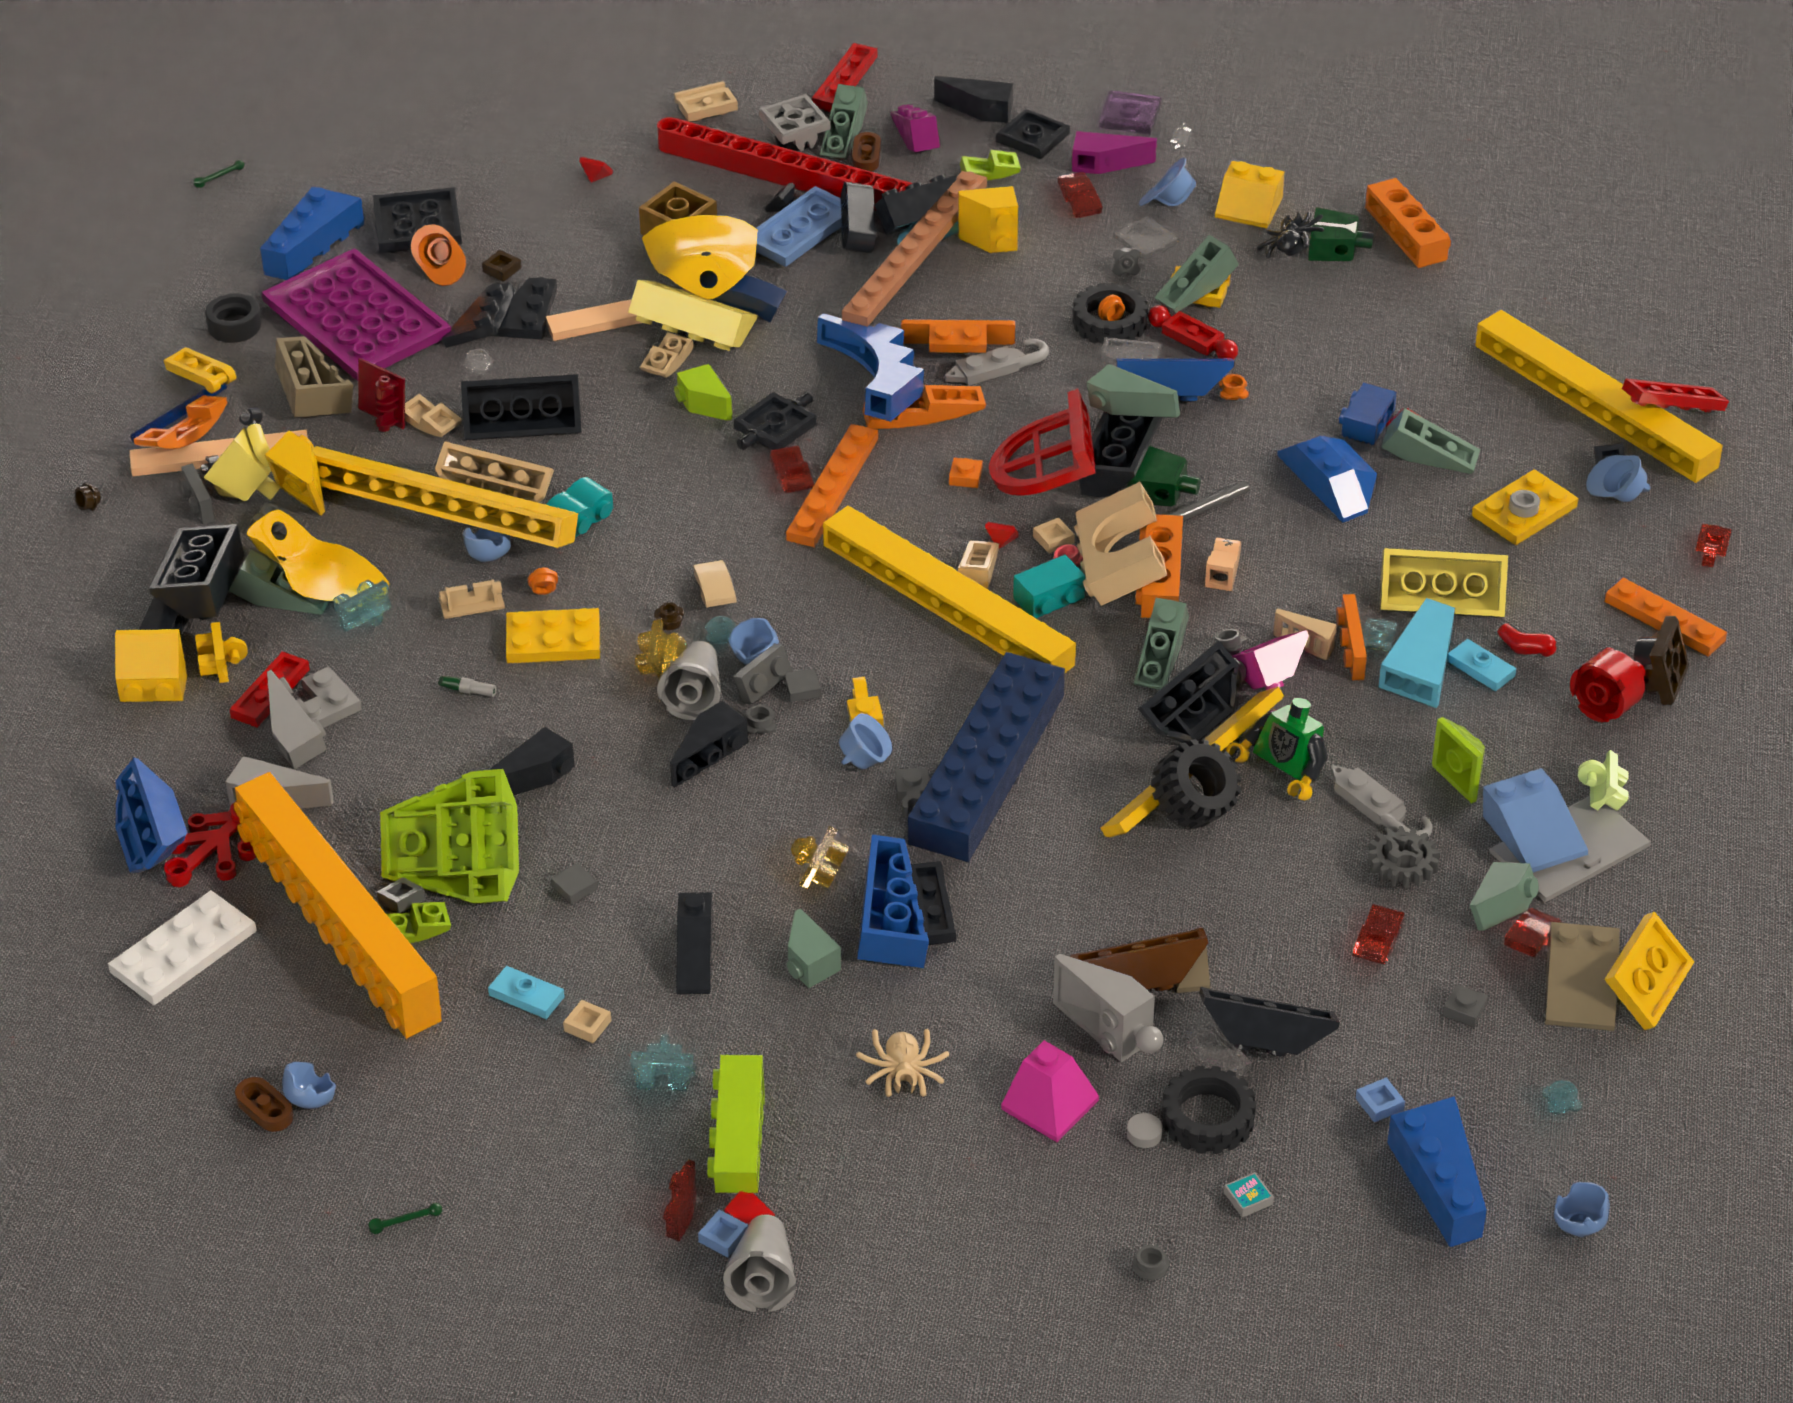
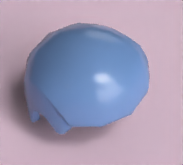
M468 527L465 528L462 534L467 552L473 559L480 562L497 560L504 556L511 547L510 535L479 528L476 533H472Z
M751 618L741 622L732 630L729 637V644L734 655L745 665L753 661L774 643H779L775 630L768 620L764 618Z
M292 1062L286 1065L282 1079V1091L286 1099L300 1108L315 1109L328 1104L333 1099L336 1084L330 1080L329 1073H325L323 1077L317 1076L314 1071V1065L309 1062Z
M1574 1183L1571 1185V1190L1566 1197L1562 1198L1560 1195L1557 1197L1554 1210L1555 1222L1566 1233L1578 1237L1590 1236L1600 1231L1608 1221L1610 1212L1609 1195L1602 1186L1595 1183Z

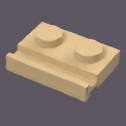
M724 81L674 93L675 103L679 104V109L688 122L700 121L703 118L724 115L738 110V102L729 88L725 87Z

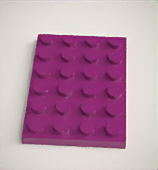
M355 248L261 292L262 300L265 304L357 381L359 358L381 368H386L438 343L445 334L451 331V326Z

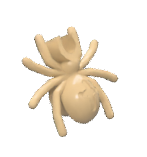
M876 1029L872 1031L873 1044L881 1059L885 1061L868 1057L861 1052L856 1053L857 1058L867 1063L887 1067L874 1073L866 1080V1084L870 1085L874 1080L889 1073L886 1076L885 1094L887 1097L892 1095V1079L894 1077L893 1087L898 1094L901 1089V1081H907L911 1084L912 1094L918 1080L920 1095L922 1097L926 1096L924 1078L920 1073L935 1079L940 1084L944 1083V1079L938 1074L922 1067L942 1061L949 1056V1052L945 1051L934 1058L920 1061L926 1057L930 1046V1031L928 1029L924 1030V1044L919 1055L917 1040L907 1032H896L889 1037L886 1043V1055L879 1043L878 1031Z

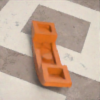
M203 395L186 406L188 414L186 419L170 429L150 428L136 437L134 444L143 447L176 449L190 445L204 436L213 427L225 409L227 398Z

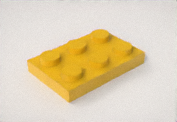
M1533 469L1473 506L1472 516L1516 546L1577 508L1579 498ZM1519 490H1529L1537 494L1540 498L1538 513L1528 518L1518 517L1511 513L1509 510L1511 494Z
M599 608L507 612V663L600 659Z
M1652 912L1644 915L1604 980L1642 1028L1647 1030L1656 1026L1694 961L1659 916Z

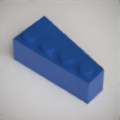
M312 186L261 246L260 251L264 275L288 280L313 263L312 258L324 255L330 251V245L335 241L339 240L342 242L349 237L350 230L353 228L359 229L365 225L361 198Z
M872 835L866 869L857 959L924 968L929 939L927 932L924 931V918L917 901L918 893L916 884H913L912 867L905 839Z
M1455 1096L1391 1115L1387 1143L1449 1247L1482 1238L1487 1209Z

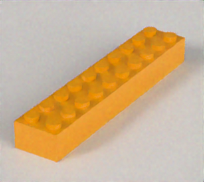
M267 772L235 787L237 802L234 803V809L240 818V824L237 826L240 837L245 843L250 842L257 859L261 863L266 862L273 879L285 886L286 893L291 902H297L301 906L302 913L309 924L314 923L317 926L321 939L326 945L329 943L332 945L339 962L342 965H348L357 985L360 987L364 985L368 990L373 1005L376 1008L381 1007L390 1026L393 1029L398 1028L407 1039L441 1022L442 1017L436 974L271 772Z

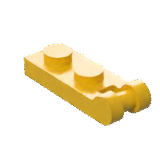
M187 347L163 360L166 370L205 386L206 390L212 394L221 389L222 384H229L237 378L231 366Z

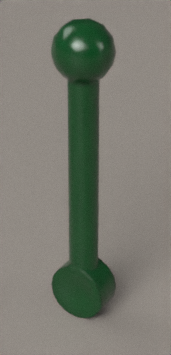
M237 160L234 165L204 178L197 177L194 179V185L197 188H202L206 182L236 169L242 170L245 167V163L242 160Z
M433 1202L429 1208L383 1221L374 1218L368 1223L369 1230L373 1234H379L383 1231L384 1227L430 1214L432 1216H439L442 1213V1206L440 1203Z

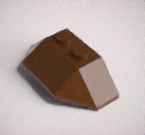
M1198 928L1094 951L1070 955V957L1132 976L1146 989L1154 988L1155 991H1164L1174 987V984L1182 982L1208 945V939L1204 928Z

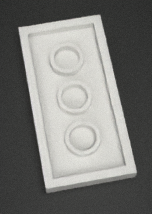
M210 890L109 962V970L111 974L154 1006L257 931L256 924L252 919Z

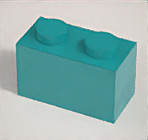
M1066 555L1060 556L1014 575L1013 599L1026 613L1034 618H1038L1085 598V587L1083 584L1085 574Z

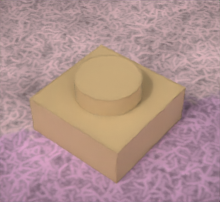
M1059 517L1033 527V537L1049 554L1056 551L1060 546L1072 545L1075 542V534Z
M581 1000L563 1022L564 1031L594 1043L611 1022V1012Z

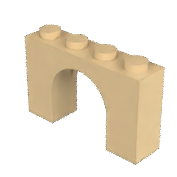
M1141 482L1075 512L1077 525L1074 526V529L1080 540L1077 548L1081 557H1083L1080 566L1086 576L1083 584L1090 597L1095 596L1101 606L1167 576L1164 557L1151 536L1121 550L1109 552L1111 547L1125 535L1157 521L1153 501Z

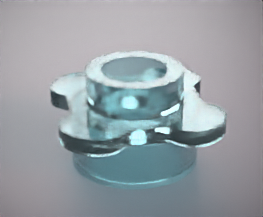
M726 616L713 617L705 625V629L708 631L706 641L709 644L729 643L730 634L736 627L735 622Z
M1555 1081L1551 1086L1543 1089L1542 1095L1548 1100V1110L1553 1114L1558 1115L1569 1110L1577 1112L1582 1108V1102L1577 1099L1578 1090L1569 1081Z

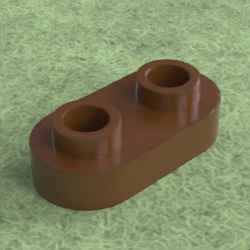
M863 132L855 136L852 153L853 167L870 172L879 167L881 138L879 135L873 132Z
M250 1077L242 1080L235 1089L237 1105L263 1129L277 1132L286 1129L292 1123L294 1116L291 1102L265 1079Z

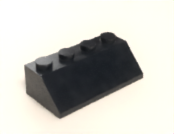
M578 374L461 381L465 440L582 433Z
M1103 412L1092 435L1096 473L1079 479L1081 495L1099 498L1109 497L1132 480L1163 417L1111 415Z
M237 524L178 528L149 587L150 594L187 619L198 618L200 620H207L217 617L245 556Z

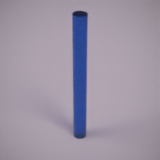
M226 383L222 384L221 389L213 394L205 388L130 435L132 442L134 443L136 437L150 428L163 429L187 414L186 406L203 395L216 396L227 389Z

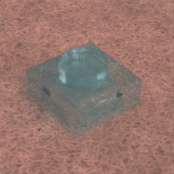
M1366 617L1362 633L1365 648L1390 652L1394 643L1397 622Z

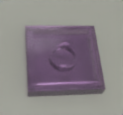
M1110 90L1099 118V128L1151 135L1161 107V97Z

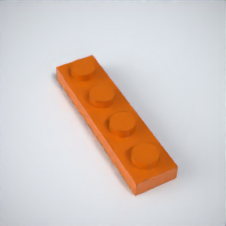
M1624 577L1606 592L1604 602L1659 631L1666 616H1676L1679 621L1684 644L1708 657L1726 641L1727 632Z

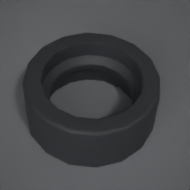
M241 293L221 295L213 299L206 307L205 316L208 331L218 341L225 343L245 341L255 336L260 330L261 316L257 301L251 296ZM231 315L246 316L235 321L221 320Z

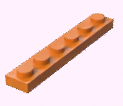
M850 424L786 531V541L815 548L823 534V522L832 517L878 441V430Z

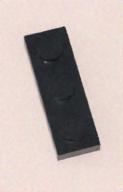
M941 861L911 864L912 880L917 888V901L919 909L922 910L924 931L927 932L929 939L928 945L956 942V930Z

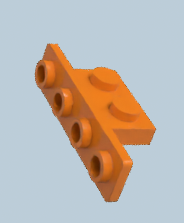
M904 319L901 321V329L904 330L903 344H929V352L986 353L987 344H1015V321Z

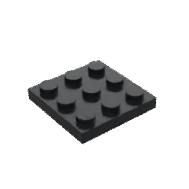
M455 187L373 195L379 253L411 250L412 238L417 230L425 225L432 224L442 226L452 235L458 245L462 244Z

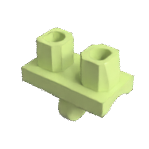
M1610 750L1606 754V759L1603 763L1589 760L1579 766L1578 778L1580 782L1590 786V806L1598 811L1606 804L1617 811L1627 802L1628 791L1622 787L1628 780V771L1618 766V754Z

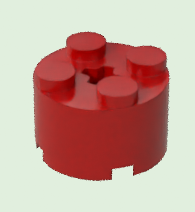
M1606 647L1574 671L1570 679L1572 697L1576 694L1580 702L1578 708L1592 720L1608 722L1609 720L1617 719L1643 697L1645 691V669L1641 663L1632 660L1625 653L1611 647Z

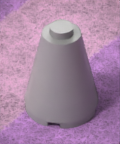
M696 641L691 643L660 677L657 694L659 699H662L667 706L666 710L672 715L685 720H695L700 713L719 703L721 689L717 653L714 647L707 642Z
M759 1215L752 1219L724 1269L723 1282L726 1296L733 1304L743 1310L756 1312V1308H768V1312L776 1311L786 1306L794 1296L796 1275L785 1227L780 1219L772 1215Z

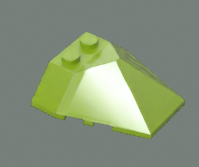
M503 769L470 771L461 775L462 777L455 781L441 784L426 794L414 796L380 812L382 878L397 881L404 877L423 887V889L475 904L508 901L519 873L518 812L515 798Z

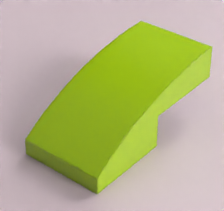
M990 150L988 159L962 156L959 164L961 172H974L977 175L987 177V180L1012 176L1020 173L1021 169L1016 152Z

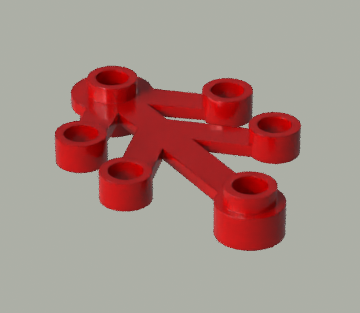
M232 803L228 812L206 815L196 813L188 818V826L191 833L185 836L184 841L176 847L172 854L183 853L187 846L202 845L187 858L175 857L165 863L166 880L172 886H186L192 878V871L216 849L218 853V862L215 866L217 877L222 881H228L236 876L235 862L231 858L230 837L238 830L237 826L240 824V818L234 809V803ZM223 825L220 829L208 830L209 826ZM241 838V842L237 845L239 858L243 861L254 860L256 855L250 842L245 843Z

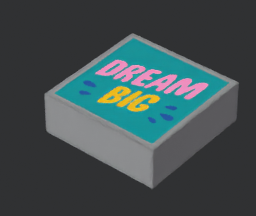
M1256 1172L1224 1185V1194L1241 1217L1273 1205L1274 1196Z

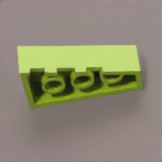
M720 1055V1069H713V1090H718V1098H711V1119H717L716 1127H710L709 1148L715 1149V1156L708 1157L707 1176L708 1178H714L715 1193H739V1191L758 1193L760 1149L762 1147V1125L764 1120L763 1104L765 1105L763 1055Z

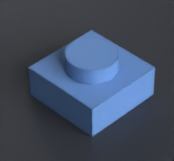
M1387 1077L1356 1091V1100L1373 1122L1404 1111L1405 1100Z
M718 1210L699 1231L698 1241L729 1258L739 1244L748 1224Z

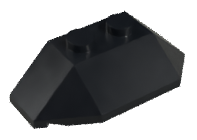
M1218 641L1147 699L1138 710L1158 734L1182 743H1187L1193 739L1199 741L1234 711L1236 675L1238 674L1239 664L1221 642Z
M1200 987L1199 991L1203 1004L1229 1043H1232L1234 1047L1241 1050L1249 1051L1256 1047L1266 1049L1267 1053L1274 1056L1284 1057L1287 1053L1298 1055L1337 1030L1340 1024L1334 1011L1234 994Z

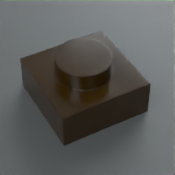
M498 250L482 263L483 273L503 282L522 268L521 259L502 250Z

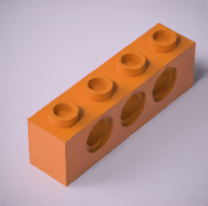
M1397 178L1367 185L1365 208L1417 268L1448 259V250L1451 246L1448 233L1443 231L1435 219L1422 207V204L1410 194L1409 190Z
M1156 514L1157 521L1140 528L1139 541L1151 536L1164 557L1167 576L1136 590L1135 605H1141L1142 618H1151L1156 597L1179 602L1183 516Z

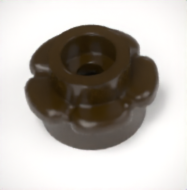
M83 483L81 487L75 489L74 497L78 508L82 511L88 509L94 511L101 501L98 488L93 487L92 484Z
M664 603L654 612V618L657 619L658 626L663 630H675L682 624L684 610L675 603Z

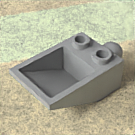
M1063 954L1055 956L1053 1003L1093 1037L1105 1052L1111 1053L1120 1062H1123L1140 1050L1145 1053H1155L1162 1047L1164 1041L1163 1034L1157 1027L1153 1026L1155 996L1132 976Z

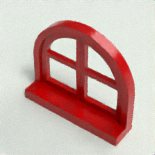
M1079 389L1067 392L1068 409L1022 427L1010 435L996 449L989 463V473L995 486L1000 491L1016 496L1038 494L1096 473L1089 411ZM1068 424L1070 425L1071 439L1041 450V434ZM1033 439L1034 453L1008 462L1022 445ZM1072 450L1074 465L1044 476L1042 460ZM1034 463L1036 465L1037 478L1016 479L1007 474Z

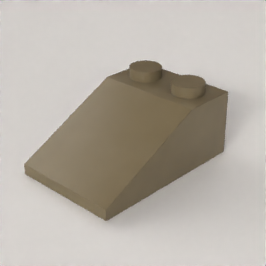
M1551 922L1546 957V1025L1607 1031L1615 1030L1617 995L1604 979L1619 957L1620 928Z

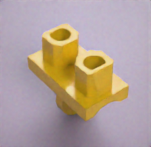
M220 622L211 623V633L195 635L200 675L218 674L219 683L229 682L226 661L237 664L243 660L248 653L247 645L243 640L236 637H230L223 642Z

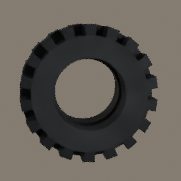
M1193 739L1187 743L1184 742L1157 762L1158 765L1153 769L1152 774L1155 777L1151 780V787L1156 790L1152 795L1154 800L1158 799L1160 811L1165 810L1170 821L1176 819L1179 826L1185 827L1189 825L1190 829L1207 826L1229 812L1238 801L1236 797L1241 793V787L1237 785L1241 782L1240 774L1235 772V769L1238 768L1236 763H1231L1229 760L1231 755L1227 751H1220V746L1216 743L1209 745L1208 740L1201 739L1198 742L1196 739ZM1189 773L1199 780L1204 795L1200 794L1192 786Z

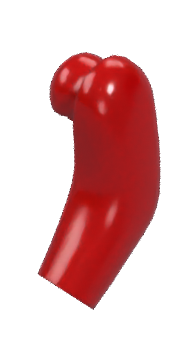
M1507 623L1498 629V636L1517 654H1541L1542 656L1549 657L1556 652V640L1549 634L1522 633Z

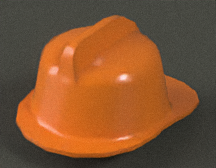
M435 224L425 225L417 230L412 238L411 251L414 259L429 279L435 284L442 286L452 285L459 281L465 271L466 257L452 235L442 226Z

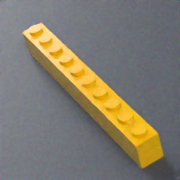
M1499 310L1478 323L1475 343L1477 348L1694 483H1697L1719 468L1722 444L1655 404H1647V406L1635 404L1630 400L1631 396L1621 389L1622 383L1503 310Z
M318 446L312 448L317 459L321 487L556 548L574 543L578 519V513Z
M847 505L823 522V542L825 547L1003 656L1006 652L1065 668V673L1075 666L1076 642L1024 612L1021 608L1004 600L998 594H994L976 581L956 571L953 567L936 559L930 553H926L911 544L908 540L888 530L885 526L868 518L865 514Z

